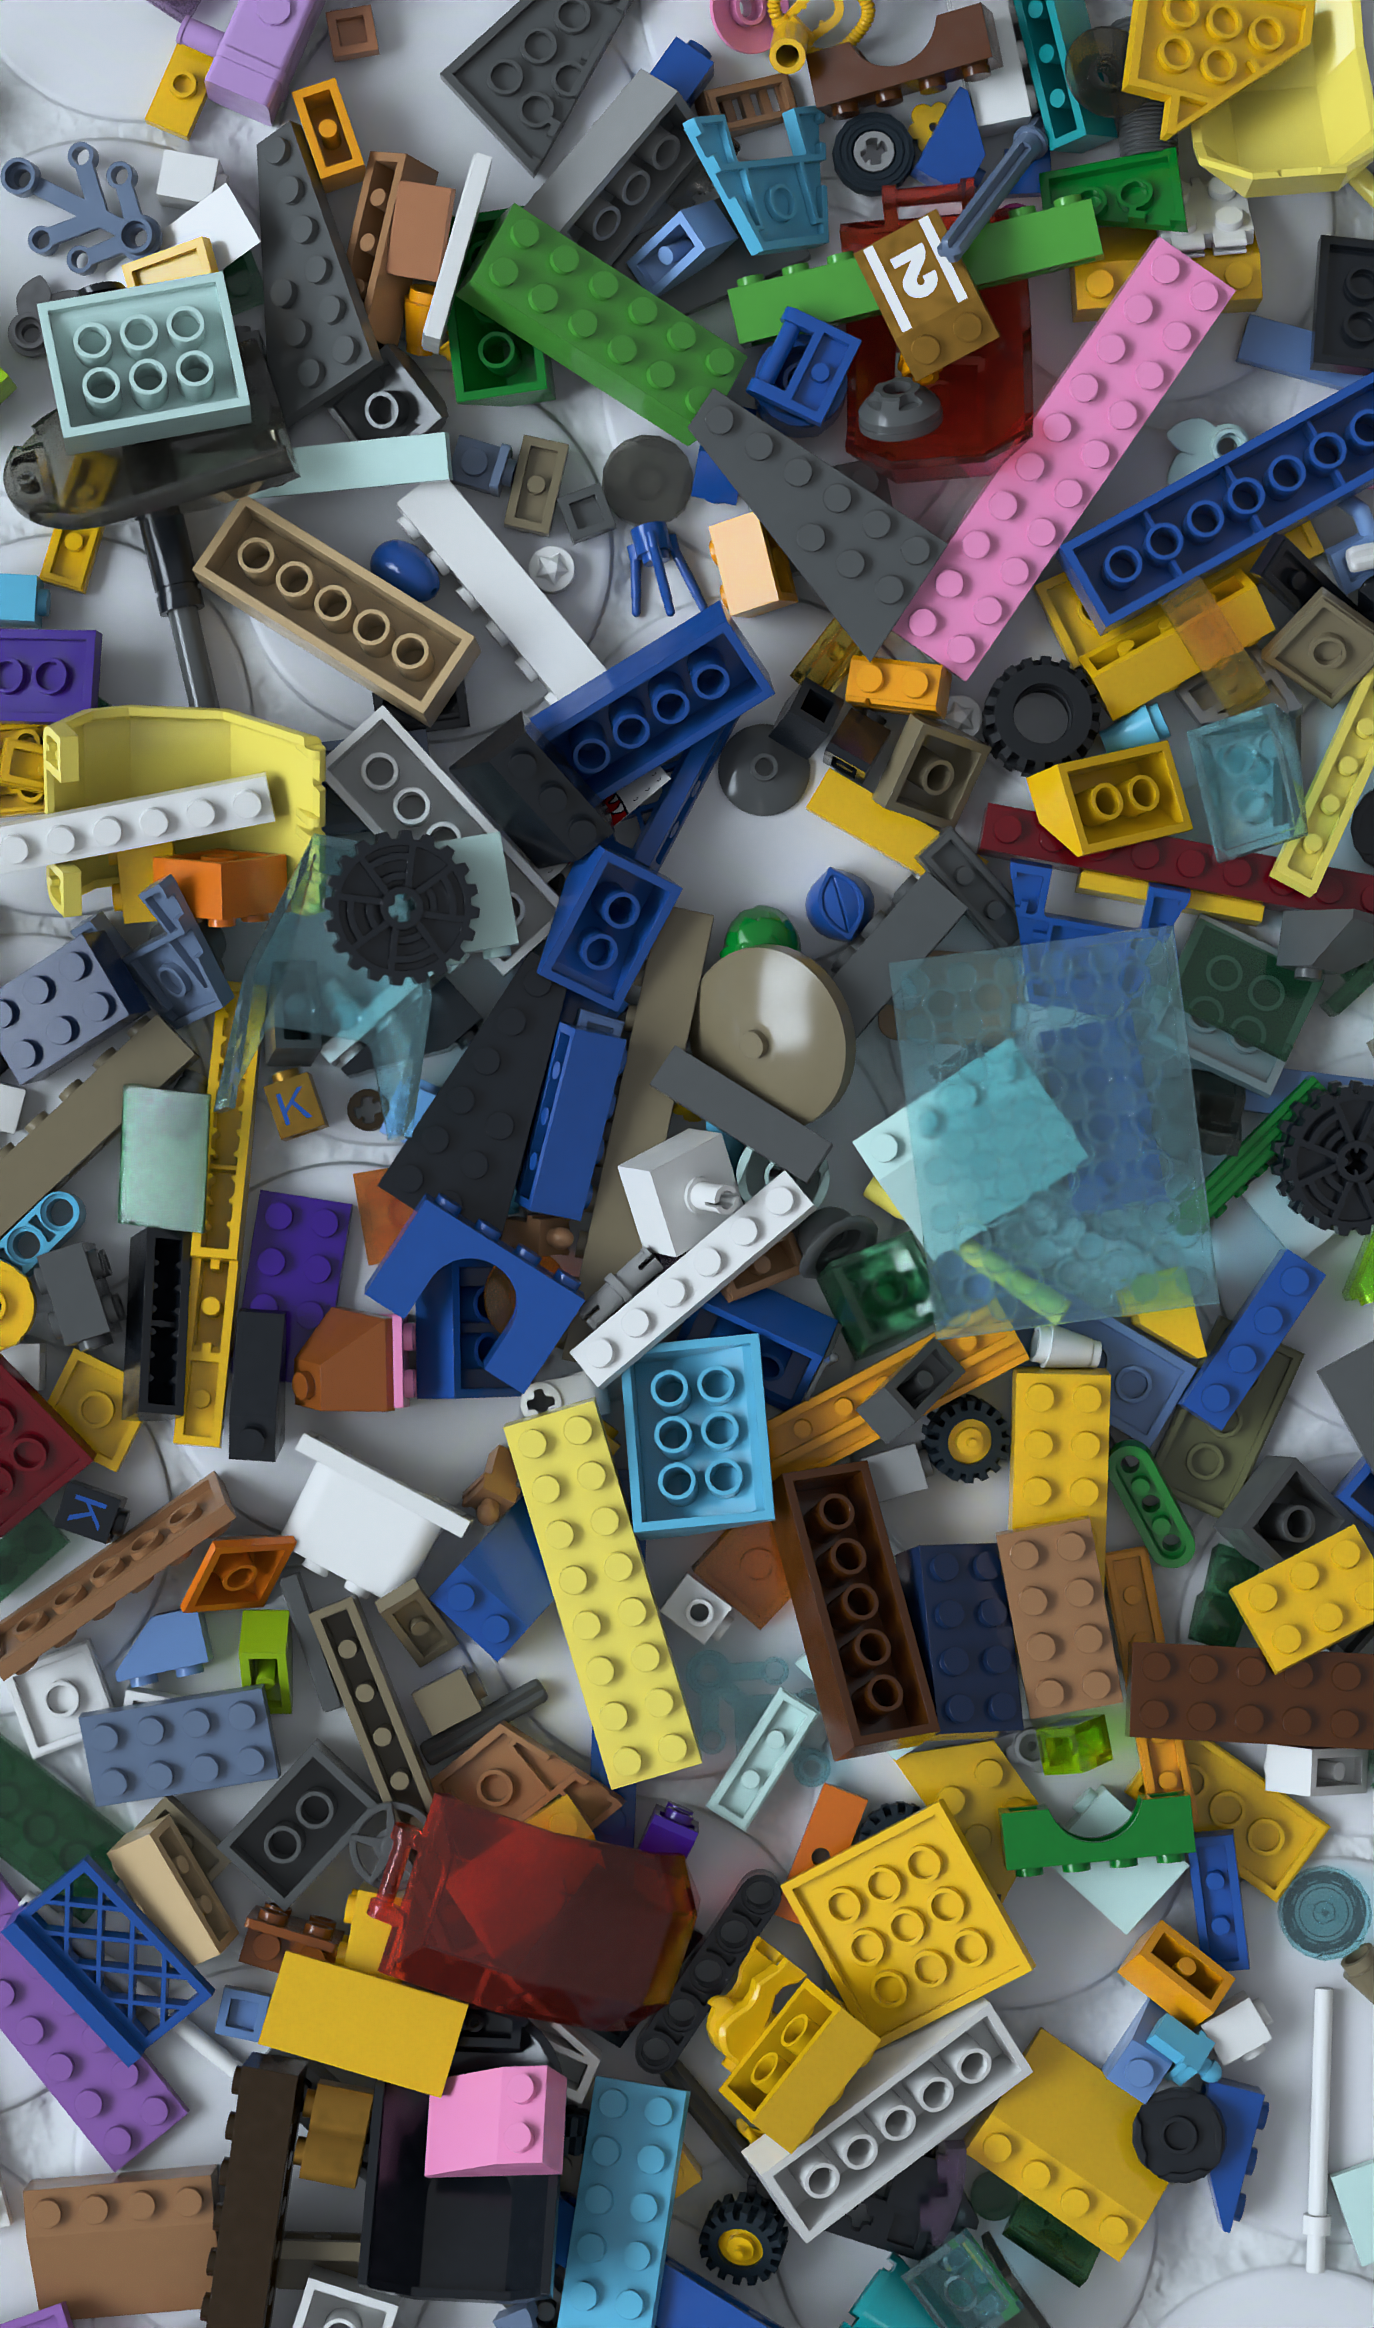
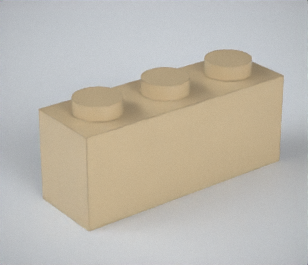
M170 1814L126 1833L106 1853L112 1863L115 1874L123 1881L138 1908L193 1966L220 1955L239 1934Z

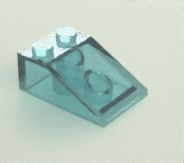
M1273 702L1187 731L1218 863L1230 861L1308 835L1301 759L1291 718Z

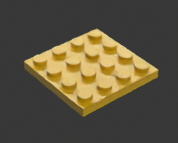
M943 1798L784 1881L780 1885L849 2012L882 2039L876 2046L875 2051L1027 1974L1036 1967L1034 1960Z

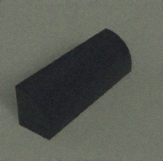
M147 1227L130 1238L121 1420L164 1421L184 1416L192 1232Z

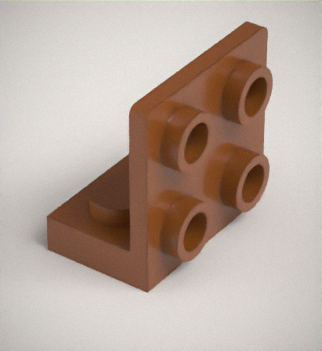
M266 1901L264 1907L256 1905L246 1918L244 1927L248 1928L238 1961L279 1973L285 1951L290 1950L335 1964L338 1946L343 1939L345 1931L336 1929L337 1922L319 1915H310L309 1920L292 1916V1908L290 1907L284 1912L275 1902Z

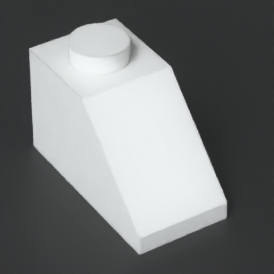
M1267 1744V1755L1264 1763L1266 1774L1265 1791L1308 1797L1367 1793L1369 1750Z

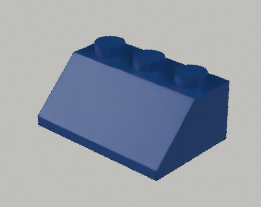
M480 1259L453 1261L434 1274L415 1302L417 1399L522 1396L521 1392L484 1370L483 1360L508 1324L516 1304V1292L513 1284L497 1266Z
M764 1288L730 1303L727 1302L719 1291L684 1321L676 1341L759 1333L765 1402L785 1411L801 1403L822 1361L839 1320L769 1288Z

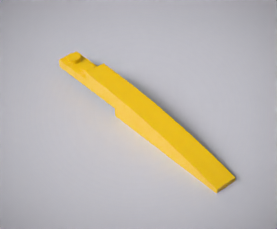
M227 981L235 997L225 1007L215 1011L190 1252L192 1264L189 1285L184 1416L175 1419L173 1437L175 1445L222 1448L230 1360L233 1358L266 988L265 984Z

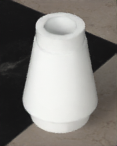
M1049 1322L1047 1326L1037 1325L1033 1331L1029 1350L1030 1361L1040 1363L1041 1368L1089 1367L1096 1369L1101 1359L1102 1343Z

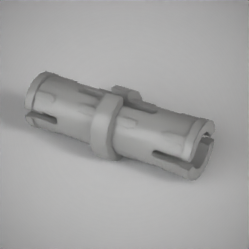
M644 1246L615 1275L609 1273L603 1279L606 1283L586 1300L577 1312L584 1321L596 1309H599L586 1321L593 1331L600 1327L624 1303L627 1304L634 1298L633 1295L642 1286L664 1269L660 1262L654 1258L642 1270H639L652 1258V1254Z

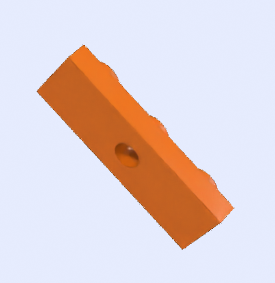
M824 1782L786 1880L819 1864L812 1859V1854L816 1849H826L829 1852L830 1858L849 1848L868 1799ZM781 1891V1902L774 1915L801 1925L785 1894Z

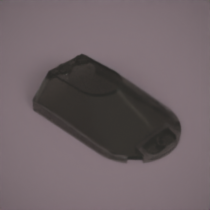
M251 338L238 343L251 405L252 423L67 456L58 409L56 408L31 426L34 434L23 446H14L9 453L4 467L3 482L13 507L28 520L42 526L64 530L90 529L203 511L271 487L282 486L289 481L300 478L301 474L287 422L257 339Z

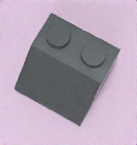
M1267 1455L1213 1527L1243 1557L1267 1570L1351 1526L1356 1518L1296 1457Z

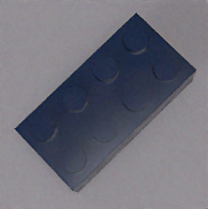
M997 1543L918 1545L896 1554L897 1572L941 1730L927 1741L1000 1738L1023 1731L1013 1626Z

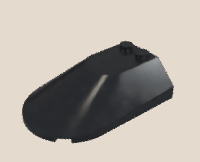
M459 2000L469 2003L448 2077L499 2067L548 2065L563 2075L560 2062L551 2043L526 2016L510 2007L491 2001ZM376 2079L357 2278L358 2286L363 2290L414 2300L516 2304L553 2299L561 2174L425 2177L429 2094Z

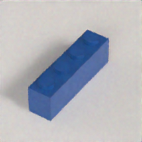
M559 1021L514 1200L515 1203L529 1211L581 1221L583 1211L588 1208L592 1200L593 1186L591 1179L594 1168L602 1159L604 1152L602 1136L606 1120L611 1118L615 1109L616 1097L614 1089L618 1074L623 1072L627 1062L626 1039L610 1032Z
M1289 1249L1279 1250L1181 1395L1177 1405L1214 1430L1222 1431L1326 1277V1274Z

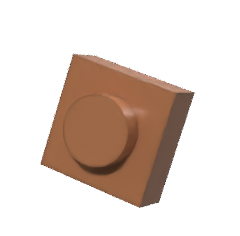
M371 4L325 12L334 62L380 55Z

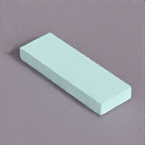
M780 1686L706 1803V1807L746 1832L820 1714V1711Z

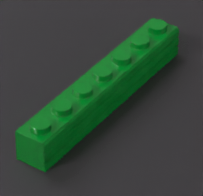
M1308 1075L1164 1218L1184 1239L1189 1240L1193 1237L1196 1240L1207 1229L1205 1224L1212 1217L1215 1219L1220 1217L1228 1208L1226 1203L1233 1196L1236 1199L1240 1197L1249 1187L1246 1183L1253 1176L1256 1178L1260 1177L1268 1169L1269 1165L1267 1162L1274 1155L1278 1158V1154L1270 1150L1271 1142L1281 1138L1282 1132L1277 1128L1280 1119L1289 1120L1293 1115L1289 1106L1295 1100L1302 1104L1308 1100L1307 1091L1314 1087L1322 1092L1327 1091L1313 1075Z

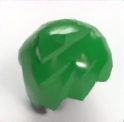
M758 905L752 909L742 911L731 922L724 939L723 949L719 955L723 958L737 950L760 944L781 945L801 952V942L797 930L787 915L779 909Z

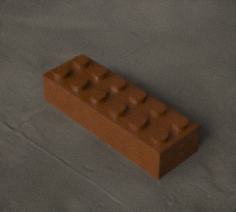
M868 1461L782 1473L772 1482L776 1520L771 1521L834 1761L921 1745L941 1730Z
M1129 1642L1125 1736L1374 1750V1654L1321 1651L1275 1675L1260 1648Z

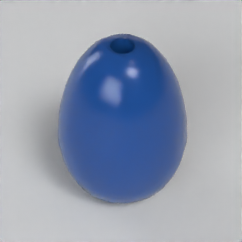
M395 539L382 543L374 551L370 561L371 573L418 602H427L437 595L440 588L439 574L432 561L417 546L404 540Z

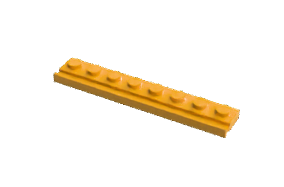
M996 1298L810 1397L809 1401L804 1400L767 1420L772 1482L782 1473L829 1466L880 1439L879 1435L855 1409L934 1336L966 1372L925 1414L1029 1360L1030 1357L999 1299Z

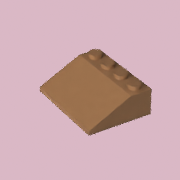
M217 2164L34 2179L23 2190L26 2239L39 2310L66 2301L71 2320L201 2309L205 2293L211 2292L213 2276H207L206 2274L208 2257L211 2248L217 2247L219 2231L213 2230L214 2213L218 2202H220Z

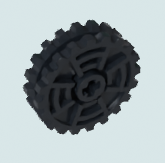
M411 830L398 831L396 839H391L387 831L375 834L374 844L370 845L365 840H361L353 845L356 854L353 857L342 855L336 862L341 869L339 875L328 876L326 885L332 889L331 897L322 898V908L330 911L331 918L323 923L325 932H335L337 940L332 944L337 954L347 952L350 956L347 965L354 971L365 967L367 969V978L379 982L383 975H386L390 985L403 986L405 977H410L414 984L425 983L428 972L432 971L436 976H441L448 971L446 961L449 959L460 961L465 954L460 947L463 940L473 941L476 932L469 927L471 919L479 918L480 908L471 905V897L478 894L476 884L466 883L464 877L470 871L466 863L455 864L452 857L455 851L450 846L446 845L440 849L434 847L435 837L423 834L419 840H414ZM398 894L404 895L403 901L410 899L413 904V909L406 912L407 920L403 922L397 921L398 915L391 917L388 912V907L395 904L394 896Z
M1337 1080L1328 1082L1327 1091L1322 1092L1316 1087L1308 1090V1100L1302 1104L1295 1100L1289 1106L1293 1114L1289 1120L1280 1119L1277 1128L1282 1132L1281 1138L1271 1142L1270 1150L1278 1154V1160L1270 1164L1271 1173L1281 1178V1182L1276 1186L1279 1195L1282 1197L1287 1196L1288 1200H1290L1287 1206L1294 1213L1300 1214L1305 1218V1221L1324 1231L1327 1229L1334 1230L1336 1234L1341 1236H1348L1350 1230H1356L1361 1236L1371 1234V1227L1374 1225V1085H1364L1363 1082L1357 1080H1350L1349 1085H1342ZM1349 1150H1351L1350 1155L1354 1160L1348 1166L1347 1164L1349 1161L1345 1157V1155Z

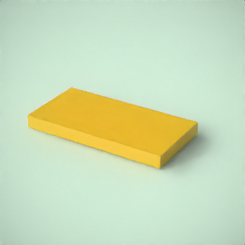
M1184 1740L1200 1821L1198 1824H1193L1194 1832L1234 1829L1239 1876L1277 1903L1331 1827L1287 1794L1265 1791V1779L1215 1742ZM1141 1768L1124 1789V1792L1136 1801L1138 1795L1145 1794Z
M286 1950L258 2044L441 2098L469 2003Z

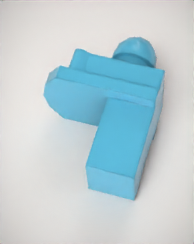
M1166 2013L1157 2021L1146 2040L1148 2044L1173 2061L1163 2078L1167 2081L1172 2080L1180 2087L1197 2073L1201 2076L1202 2080L1208 2083L1218 2082L1222 2077L1221 2066L1216 2060L1208 2058L1215 2042L1209 2039L1202 2030L1194 2033L1169 2013Z

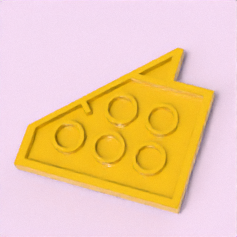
M1133 0L1122 92L1164 102L1160 140L1167 141L1303 51L1311 43L1316 0Z

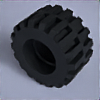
M1041 656L1040 660L1032 661V657L1023 659L1015 667L1011 665L1004 670L1000 678L996 679L984 703V710L982 712L984 731L982 734L985 743L989 742L992 747L990 753L995 760L999 757L1005 763L1003 767L1010 772L1013 769L1022 772V777H1030L1057 764L1083 759L1099 733L1101 704L1097 703L1095 698L1097 691L1093 684L1089 686L1085 681L1087 675L1080 669L1077 672L1069 667L1071 663L1063 659L1058 663L1051 661L1052 657ZM1032 693H1045L1056 698L1064 706L1068 716V725L1065 733L1058 740L1051 743H1036L1027 739L1019 732L1014 722V710L1017 703L1024 696Z

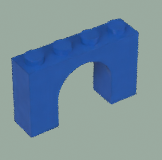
M425 1193L365 1285L364 1294L405 1319L431 1278L445 1265L460 1259H480L497 1266L513 1284L516 1292V1304L508 1324L483 1360L484 1370L524 1394L585 1302L584 1293L579 1290L582 1283L560 1268L557 1269L555 1274L539 1264L542 1257L525 1245L518 1243L514 1249L499 1239L503 1233L489 1222L479 1218L476 1223H473L460 1214L463 1207L446 1195L439 1193L434 1198Z

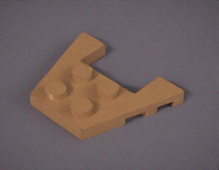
M505 1720L501 1721L430 1780L451 1835H455L464 1858L463 1863L531 1817L558 1794L562 1796L568 1794L591 1830L596 1828L626 1802L621 1795Z

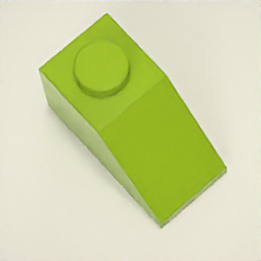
M270 1609L243 1610L239 1643L242 1687L264 1684L270 1714H292L293 1639L289 1610Z

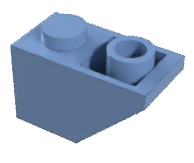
M181 1609L152 1616L115 1673L117 1682L130 1680L131 1688L159 1682L157 1673L175 1670L177 1678L204 1672L203 1663L214 1659L204 1612L183 1613Z

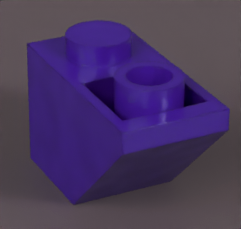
M668 1801L666 1807L656 1804L635 1851L633 1861L677 1879L699 1833V1822L693 1820L694 1817L692 1816L694 1812L671 1801Z

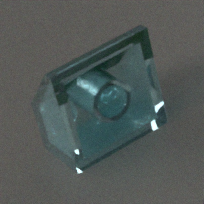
M967 2228L956 2232L901 2276L938 2328H998L1025 2308Z

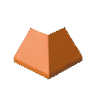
M245 1535L218 1537L213 1540L180 1605L183 1613L264 1607L297 1543L294 1536Z

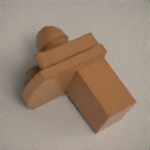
M548 1214L527 1215V1218L510 1216L507 1217L501 1240L513 1248H516L518 1243L523 1244L539 1256H568L570 1253L568 1248L573 1244L574 1240L569 1227L571 1219Z
M498 1445L488 1455L484 1473L463 1492L462 1507H472L477 1510V1519L484 1526H490L495 1522H499L500 1517L515 1504L517 1497L520 1495L521 1489L515 1486L518 1476L510 1449Z

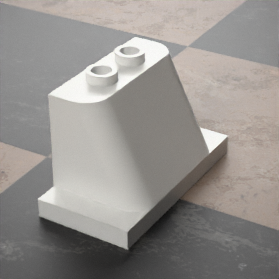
M314 1431L303 1433L295 1450L317 1462L281 1535L294 1536L297 1543L293 1552L305 1557L302 1564L304 1567L326 1578L330 1571L347 1580L343 1586L344 1588L368 1600L371 1593L381 1598L415 1577L417 1579L442 1530L445 1529L463 1538L468 1533L475 1517L436 1496L430 1497L356 1458L350 1450Z

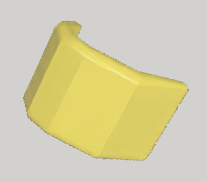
M132 704L84 709L44 728L45 814L266 772L276 817L275 822L174 841L175 852L180 854L223 848L286 854L288 911L302 916L314 915L325 911L322 908V898H325L326 878L322 875V872L326 870V834L322 827L326 825V788L322 785V782L326 780V747L322 745L319 737L230 708ZM108 854L46 866L47 890L50 901L64 918L82 916V895L96 888L111 887L114 883H120L118 865L109 866Z

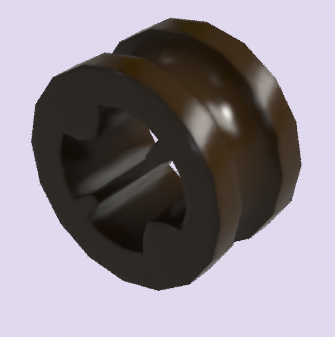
M363 1089L356 1092L350 1098L347 1105V1115L355 1127L364 1131H375L381 1128L390 1106L387 1099L381 1093L372 1089ZM366 1097H373L372 1103L376 1104L379 1101L381 1105V1112L374 1114L375 1122L364 1123L365 1117L362 1116L358 1119L356 1115V1109L363 1106V1099Z

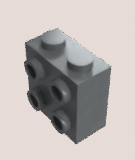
M79 1242L37 1256L40 1267L34 1268V1276L41 1294H49L54 1311L48 1313V1319L56 1340L63 1338L65 1346H79L80 1352L86 1350L88 1352L113 1344L111 1335L123 1331L120 1321L126 1320V1314L119 1294L112 1295L106 1277L112 1275V1270L105 1250H98L95 1243Z

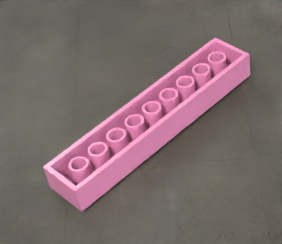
M1160 236L1153 240L947 540L948 546L892 629V632L939 665H943L952 674L967 682L1236 290Z

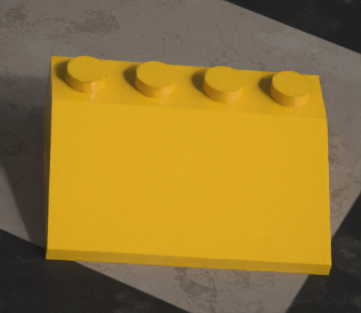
M1040 2027L1022 2053L1033 2073L981 2112L961 2141L964 2153L1120 2262L1147 2223L1169 2182L1153 2174L1139 2161L1132 2143L1133 2122L1143 2103L1106 2079L1099 2067Z

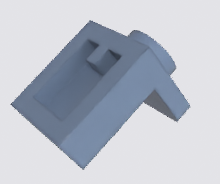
M459 435L451 460L453 480L450 481L452 484L500 498L503 486L511 487L513 484L518 460L512 459L513 451L511 445L502 443L501 447Z

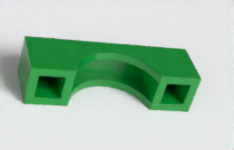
M1185 1790L1138 1795L1134 1810L1127 1821L1115 1831L1098 1837H1083L1065 1830L1054 1820L1045 1804L998 1808L1004 1866L1007 1871L1015 1870L1016 1877L1043 1875V1867L1062 1865L1063 1872L1066 1873L1091 1870V1862L1109 1861L1110 1868L1133 1867L1138 1865L1137 1858L1156 1856L1157 1863H1176L1185 1861L1184 1853L1196 1852L1191 1797Z

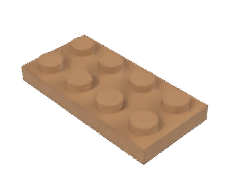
M1089 1516L995 1532L1030 1719L1123 1703Z

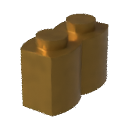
M326 2079L319 2080L316 2090L308 2088L302 2117L310 2118L307 2137L298 2136L293 2157V2164L301 2166L299 2178L351 2189L356 2188L373 2110L374 2089Z

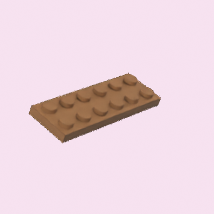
M213 1471L123 1534L122 1537L116 1539L1 1620V1679L5 1681L14 1674H24L37 1663L39 1656L53 1646L59 1648L71 1641L76 1635L77 1629L92 1619L97 1621L107 1616L121 1598L130 1592L134 1594L144 1590L153 1581L154 1575L168 1565L176 1566L185 1561L192 1553L193 1548L207 1538L214 1539L222 1535L230 1527L231 1521L236 1518L226 1486L217 1473Z

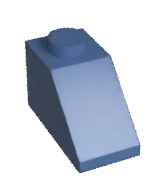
M1149 1997L1101 2068L1106 2079L1145 2105L1173 2063V2061L1146 2042L1157 2021L1168 2013Z

